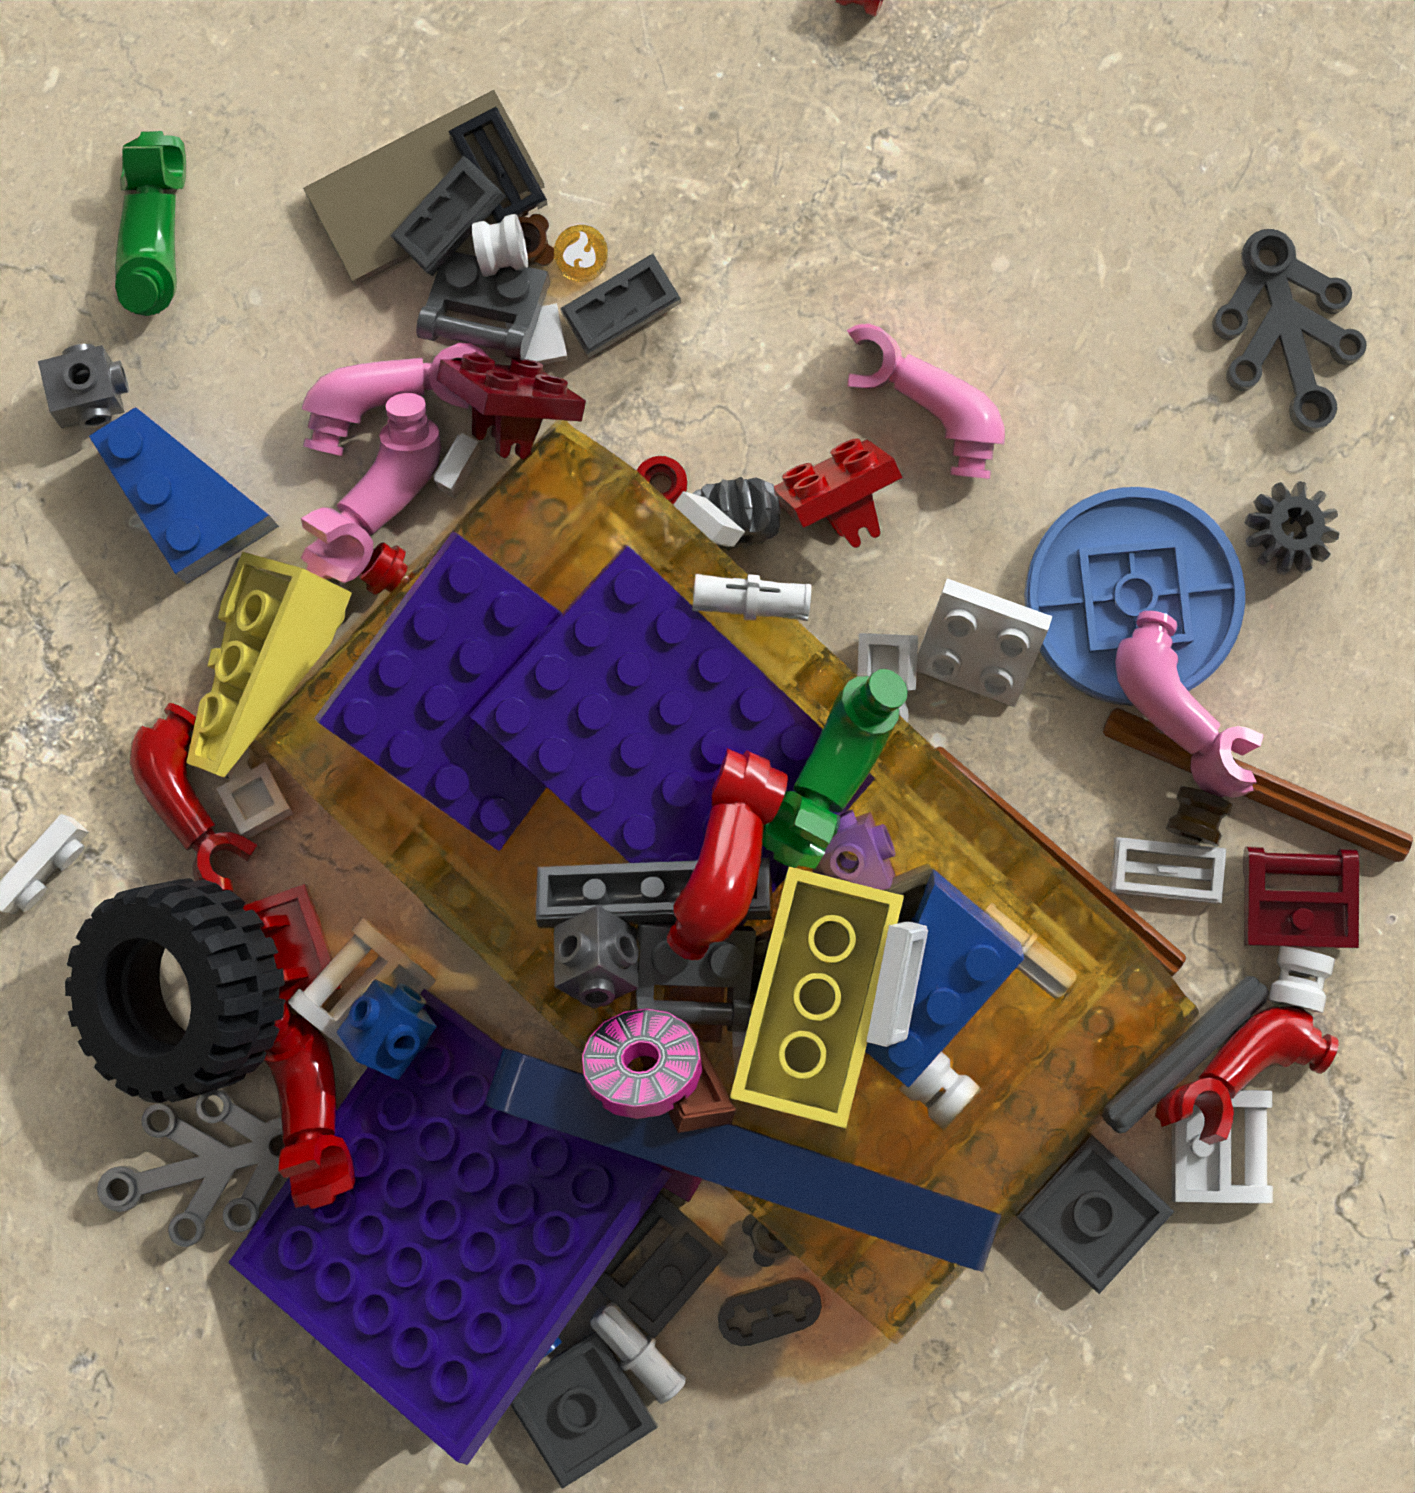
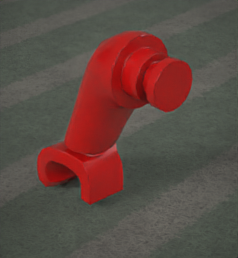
M168 703L164 709V712L167 714L166 719L158 718L152 728L139 727L131 742L129 764L135 783L147 802L187 851L192 848L197 853L193 863V877L195 881L207 880L214 882L223 888L222 891L230 890L233 892L231 879L224 878L212 870L210 857L219 851H230L248 862L257 845L244 836L233 832L215 833L213 831L216 825L202 806L187 778L188 764L186 761L188 753L185 750L191 743V738L188 734L194 729L196 716L177 704Z
M727 748L719 775L712 787V808L698 862L687 885L680 892L673 905L674 915L677 920L666 936L667 943L677 955L684 959L700 960L707 953L710 944L722 942L729 938L747 915L752 902L761 864L763 826L772 822L779 810L787 788L788 774L770 767V760L746 750L742 755Z
M285 1003L282 1019L275 1021L274 1026L279 1028V1032L273 1047L264 1050L267 1053L264 1061L270 1068L277 1086L281 1109L283 1143L285 1147L280 1153L278 1171L283 1178H290L291 1195L295 1208L309 1205L311 1209L332 1204L336 1200L337 1195L353 1189L355 1171L346 1143L343 1138L334 1136L336 1084L328 1042L320 1031L302 1015H293Z
M1296 1006L1268 1008L1251 1017L1233 1034L1200 1074L1199 1080L1174 1088L1166 1094L1156 1106L1155 1117L1160 1121L1162 1128L1191 1117L1193 1107L1196 1105L1202 1111L1205 1118L1199 1140L1208 1145L1227 1140L1234 1116L1231 1099L1256 1075L1268 1066L1279 1065L1281 1067H1288L1294 1062L1300 1065L1309 1063V1068L1312 1071L1322 1074L1332 1064L1337 1054L1339 1040L1330 1034L1322 1037V1031L1313 1026L1312 1014Z

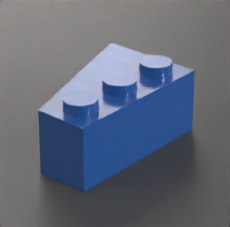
M137 407L89 435L170 567L186 584L279 527L268 513Z
M934 869L926 884V890L916 914L911 920L913 923L927 926L928 934L908 1037L905 1041L887 1047L867 1042L865 1050L867 1054L908 1088L1024 960L1021 942Z

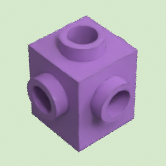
M853 810L836 814L840 816L841 821L838 832L827 846L816 869H812L813 873L879 890L890 888L892 878L896 874L889 858L895 856V848L884 824L876 826L871 812L855 817ZM847 851L854 853L856 856L849 854Z

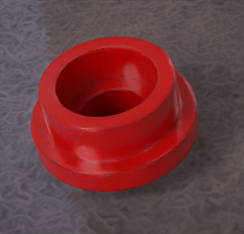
M654 456L642 462L637 468L633 479V486L638 500L644 506L652 510L664 511L672 508L683 491L687 492L688 481L684 468L676 460L667 456ZM659 475L666 476L671 482L669 490L664 493L653 491L650 483L654 477Z
M381 542L373 549L368 565L358 576L359 579L367 583V591L377 595L384 589L391 592L399 585L408 569V565L403 563L406 554L404 549L398 545L391 548L384 542Z

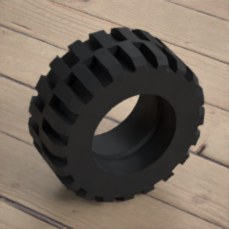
M191 878L119 892L114 898L104 900L94 909L91 914L92 918L85 919L75 937L80 943L79 945L72 946L67 966L72 967L71 977H67L65 980V996H71L73 1009L68 1011L71 1027H78L82 1039L77 1042L84 1055L88 1057L93 1056L97 1063L94 1068L106 1080L116 1079L115 1087L132 1097L139 1095L144 1101L152 1103H163L166 1101L174 1103L231 1086L244 1080L247 1073L255 1071L261 1065L267 1054L264 1050L273 1047L278 1035L279 1028L274 1025L276 1020L282 1019L285 999L279 998V987L285 984L283 968L277 969L274 955L279 952L273 938H266L261 928L265 924L254 910L245 911L243 907L246 902L230 890L222 891L223 888L217 883L207 880L193 881ZM165 948L180 964L189 986L191 1012L186 1031L173 1019L162 996L160 964Z

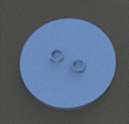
M1122 487L1103 491L1083 499L1070 507L1050 526L1040 540L1030 561L1025 581L1024 597L1025 607L1052 616L1049 630L1040 648V653L1050 667L1064 681L1075 689L1098 700L1118 705L1134 706L1118 682L1115 660L1119 643L1123 639L1132 638L1134 630L1138 629L1136 621L1139 613L1143 611H1157L1169 615L1177 622L1176 633L1174 636H1171L1173 641L1171 649L1178 655L1177 671L1180 682L1190 691L1217 670L1236 642L1244 616L1245 583L1238 556L1231 542L1219 525L1202 509L1188 500L1167 491L1145 487Z

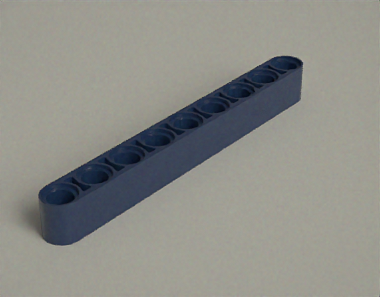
M506 1048L502 1049L484 1102L486 1106L980 1272H984L1002 1216L988 1209L732 1123L678 1133L668 1112L660 1116L640 1119L615 1115L605 1109L602 1102L596 1099L594 1095H591L586 1087L584 1074Z

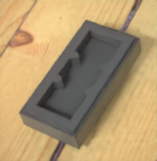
M463 156L391 234V237L426 273L433 276L472 234V224L484 221L506 195L468 158Z
M652 253L561 307L560 310L588 358L681 304V298Z

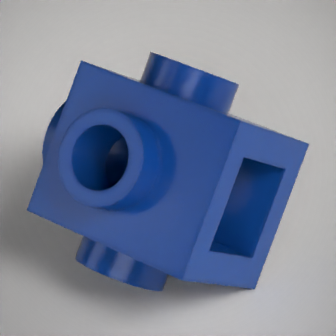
M374 979L364 994L353 1003L349 1015L336 1033L356 1062L399 1080L416 1055L425 1048L429 1037L437 1026L423 1008L426 1004L425 999L415 990L402 983L393 988Z

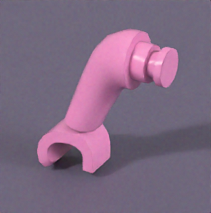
M860 324L846 330L856 344L876 342L883 351V363L878 372L872 375L849 374L848 386L871 389L880 388L890 382L895 383V390L924 407L942 422L946 430L945 438L955 439L953 456H959L958 467L951 466V475L990 479L991 471L985 470L986 459L992 460L994 444H1004L1005 426L997 406L985 393L954 375L910 354L903 358L896 340L880 327L871 324Z
M457 343L443 349L434 358L432 363H423V358L363 363L337 368L321 376L309 389L304 398L302 410L311 412L307 428L314 430L312 438H305L303 446L342 456L344 448L338 446L340 436L347 437L350 422L360 424L362 415L368 410L385 405L391 397L402 393H415L424 396V390H433L441 400L451 405L468 409L469 404L437 381L440 359L452 360L462 358L463 354H477L488 358L489 356L481 348L471 343Z
M402 393L391 397L387 401L385 406L389 419L388 424L382 428L379 434L380 446L376 460L363 478L337 504L341 514L332 508L322 507L301 518L303 529L318 538L305 548L301 559L308 564L307 570L323 579L334 578L344 583L354 580L364 571L371 559L373 540L369 535L374 534L398 514L432 477L439 465L441 443L438 426L433 421L427 419L425 414L427 411L426 403L422 396L415 393Z
M1140 612L1136 621L1138 629L1134 630L1132 638L1123 639L1119 643L1116 654L1117 679L1125 695L1159 730L1188 753L1193 754L1191 757V771L1200 789L1221 798L1225 796L1231 798L1240 797L1254 791L1252 785L1257 781L1252 771L1239 767L1233 760L1231 751L1243 756L1261 746L1263 735L1240 726L1227 728L1219 733L1220 723L1199 704L1180 682L1177 671L1178 655L1171 649L1173 643L1171 636H1174L1176 633L1177 622L1169 615L1161 612Z

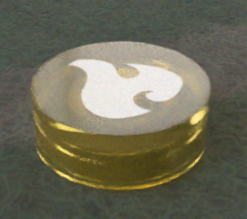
M574 225L565 229L558 236L554 245V257L557 268L562 275L575 282H588L597 278L604 271L608 263V247L603 235L588 225Z

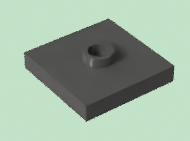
M1089 1134L1015 1216L1093 1290L1100 1294L1168 1220L1174 1211L1092 1134Z
M596 1331L535 1369L510 1404L562 1489L658 1428V1424L627 1374L620 1367L619 1361L609 1345Z

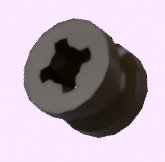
M1181 786L1176 797L1180 804L1177 814L1169 818L1166 829L1176 835L1214 847L1219 846L1222 837L1219 826L1222 818L1230 814L1233 804L1208 792Z

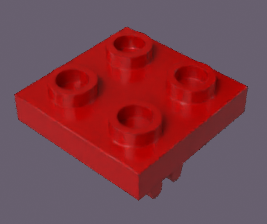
M859 438L843 442L833 448L830 452L832 457L815 466H812L811 463H804L788 470L782 475L783 482L774 486L776 496L779 497L780 507L800 526L805 528L826 518L836 533L844 537L854 548H858L861 545V539L858 535L859 529L865 527L868 534L873 538H877L881 534L872 493L903 478L892 456L868 439L861 442Z
M302 884L254 901L243 907L245 911L254 910L265 924L261 928L266 938L272 937L279 952L274 955L277 969L283 968L285 981L284 986L279 987V998L285 999V1003L289 1008L292 1006L288 1003V1000L298 989L305 991L333 959L307 884ZM340 984L335 989V991L343 989L342 984Z

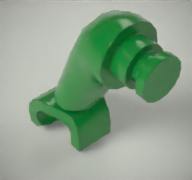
M143 131L138 138L124 144L122 148L121 191L136 190V194L124 195L116 250L115 289L118 300L125 309L144 316L159 314L167 308L173 300L177 289L175 263L176 195L164 194L163 190L183 189L186 180L185 145L180 137L164 135L163 131Z
M879 669L870 676H858L847 682L836 697L818 741L793 787L795 792L785 791L782 803L773 821L763 826L762 845L774 852V859L788 867L796 868L799 865L816 869L827 846L838 832L841 823L840 816L833 812H843L868 776L885 747L893 727L898 721L899 708L907 699L908 691L906 684L894 671Z

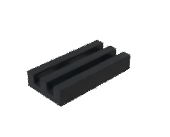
M496 106L448 131L461 158L463 156L468 158L483 173L464 138L473 133L511 205L503 209L501 204H499L491 212L496 223H501L504 216L516 214L518 218L529 215L528 211L536 207L539 210L548 205L544 193ZM491 123L530 194L522 200L483 127Z

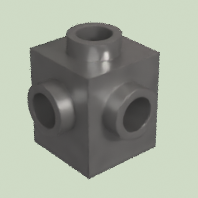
M78 344L66 348L61 356L38 361L49 411L61 428L77 424L86 428L97 427L110 422L111 416L125 413L121 394L129 392L126 374L121 361L112 362L103 345L95 347L92 344Z
M599 905L554 927V977L557 989L593 1009L609 1005L615 999L638 989L639 951L637 947V928Z

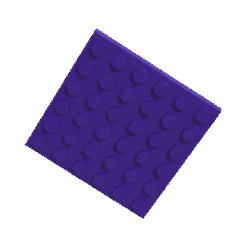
M424 988L420 993L426 1001L423 1008L437 1026L429 1037L425 1048L416 1055L399 1080L367 1067L336 1111L334 1136L343 1138L352 1157L355 1171L353 1189L337 1195L336 1200L332 1204L311 1209L309 1205L295 1208L291 1195L290 1178H288L228 1263L456 1462L468 1465L672 1174L657 1163L486 1106L484 1102L502 1049L505 1047L435 994Z

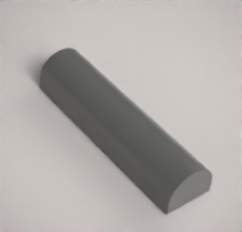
M761 858L752 902L747 915L742 921L772 920V877L769 858ZM698 861L537 867V925L539 928H554L597 905L630 925H637L638 922L675 923L677 919L674 915L673 905L680 892L687 885Z

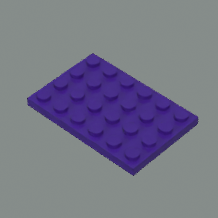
M624 545L470 713L469 717L629 863L698 861L712 808V787L719 775L727 748L742 755L747 750L770 760V767L788 774L786 791L795 792L793 787L823 729L701 613L692 611L693 606L630 546ZM870 773L843 812L847 811L875 780ZM762 845L761 858H769L773 893L786 879L789 867L774 859V852ZM741 921L738 926H743L747 921Z

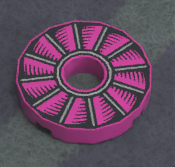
M648 1008L626 1011L603 1022L589 1037L582 1054L584 1079L591 1095H594L596 1099L601 1101L603 1107L611 1113L635 1119L660 1116L674 1109L673 1103L679 1101L684 1095L687 1099L693 1093L702 1073L698 1039L688 1024L669 1012ZM641 1056H649L657 1060V1063L647 1071L637 1072L627 1068L632 1060Z

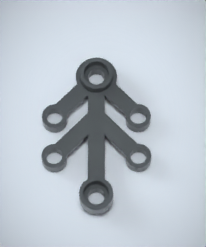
M1263 229L1252 234L1243 246L1241 261L1246 274L1230 302L1222 306L1215 314L1212 321L1213 330L1220 338L1232 340L1240 336L1248 324L1246 312L1265 285L1271 307L1243 355L1234 359L1228 367L1226 373L1227 381L1231 387L1239 391H1247L1253 388L1262 376L1261 366L1279 337L1295 392V398L1291 401L1289 408L1290 418L1300 430L1318 432L1334 419L1337 413V401L1331 391L1317 385L1303 333L1329 347L1333 359L1343 365L1353 364L1362 357L1366 351V339L1359 331L1355 329L1345 330L1293 300L1288 281L1315 294L1316 303L1322 311L1335 314L1342 311L1349 304L1352 298V289L1345 280L1336 277L1329 278L1296 259V248L1286 234L1275 229ZM1261 250L1272 251L1277 259L1276 264L1272 266L1263 264L1259 259V252ZM1327 288L1338 289L1342 294V302L1334 304L1328 301L1325 296V290ZM1229 313L1236 316L1239 321V327L1235 330L1226 329L1221 322L1222 315ZM1340 340H1352L1357 347L1356 354L1347 355L1343 353L1340 349ZM1247 365L1253 372V379L1250 381L1240 380L1235 372L1236 366ZM1305 403L1316 405L1319 409V418L1316 420L1307 419L1302 413V405Z
M220 1089L201 1094L196 1101V1112L203 1121L208 1123L222 1121L253 1141L230 1148L179 1118L172 1106L164 1103L151 1105L142 1115L141 1121L144 1131L156 1138L166 1136L195 1153L198 1157L139 1172L134 1167L125 1165L111 1168L101 1176L98 1182V1197L106 1208L121 1212L132 1209L140 1204L146 1193L204 1178L185 1212L176 1215L171 1220L168 1228L169 1236L176 1245L188 1247L199 1242L204 1236L205 1221L235 1170L258 1164L242 1196L231 1200L223 1210V1221L230 1230L235 1232L249 1230L257 1223L259 1219L258 1208L280 1173L278 1171L280 1156L274 1153L272 1142L276 1136L283 1135L281 1118H275L266 1123L232 1103L230 1096ZM212 1095L218 1096L223 1102V1111L217 1117L210 1116L205 1110V1102ZM157 1110H163L169 1116V1125L164 1131L156 1130L151 1124L152 1114ZM117 1178L124 1180L128 1185V1194L123 1200L114 1198L110 1191L112 1182ZM237 1204H243L250 1210L251 1217L246 1225H239L232 1218V1210ZM185 1218L192 1220L196 1225L195 1236L188 1240L182 1238L178 1233V1224Z

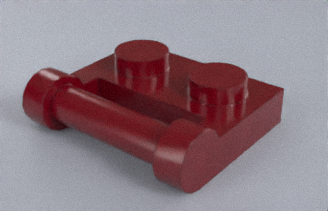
M1245 847L1243 853V875L1245 878L1244 946L1359 948V854L1356 849H1339L1337 854L1267 853L1263 847ZM1265 874L1336 876L1338 892L1265 890Z

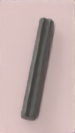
M1247 976L1241 980L1104 1106L1102 1117L1106 1124L1111 1126L1117 1133H1126L1266 1003L1269 994L1267 987L1254 976Z

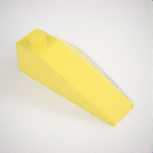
M242 552L221 601L218 619L226 623L221 648L211 649L207 666L215 669V676L211 692L206 694L199 702L186 761L187 764L225 778L331 644L336 630L344 620L345 609L352 592L303 568Z

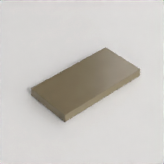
M495 90L472 100L303 188L354 286L411 257L391 237V234L461 159L448 131L496 106L540 188H545L544 181ZM492 123L483 127L521 200L526 198L530 194ZM473 133L464 137L484 175L506 195ZM507 196L500 202L503 209L511 205Z

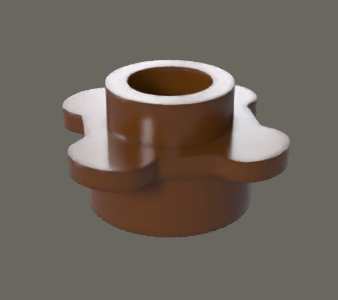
M541 214L519 217L524 239L531 241L530 246L526 248L528 265L537 263L540 266H548L555 258V250L548 244L546 232L549 229L548 220Z

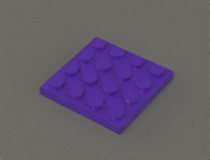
M453 531L314 719L479 838L500 851L547 787L470 718L469 715L558 619L562 612Z

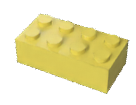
M793 867L788 868L730 1098L846 1128L867 1046L866 1041L889 925L898 923L904 899L903 895Z

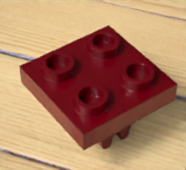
M463 354L461 361L440 359L437 381L472 406V435L475 438L483 440L486 437L487 429L492 426L491 436L495 439V452L502 458L509 456L511 446L515 443V454L521 459L528 458L543 419L582 422L586 400L567 388L568 382L566 380L545 373L543 365L539 362L525 358L524 360L512 358L510 365L495 364L493 359L477 354Z

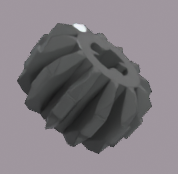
M739 477L735 480L722 479L719 483L706 484L701 489L692 493L707 498L745 531L734 547H726L708 542L690 526V531L693 532L695 544L711 550L724 548L729 551L733 548H747V546L752 544H763L767 539H771L779 533L781 508L779 497L776 496L774 484L757 477L751 479Z
M1280 482L1271 488L1272 498L1264 494L1256 497L1253 503L1260 513H1249L1245 517L1244 523L1250 528L1259 530V532L1252 534L1246 539L1247 546L1256 547L1262 544L1266 549L1259 555V564L1265 565L1275 556L1278 558L1277 572L1279 574L1285 575L1288 573L1293 562L1296 568L1303 574L1312 569V558L1320 562H1324L1329 558L1331 553L1324 543H1334L1339 539L1340 533L1334 528L1325 526V524L1338 517L1336 509L1321 511L1318 505L1326 498L1325 492L1320 490L1308 499L1306 498L1307 486L1305 482H1297L1291 494L1287 487ZM1289 517L1291 518L1290 524L1298 521L1302 527V531L1295 536V539H1293L1294 532L1286 535L1281 526Z

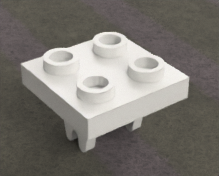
M947 579L917 654V672L1015 707L1047 635L1052 616Z

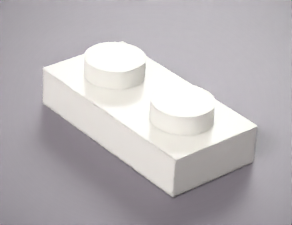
M60 814L1 879L0 911L16 914L19 909L23 912L31 909L45 894L47 887L43 883L57 867L61 871L65 870L82 853L85 846L80 842L89 831L73 817Z

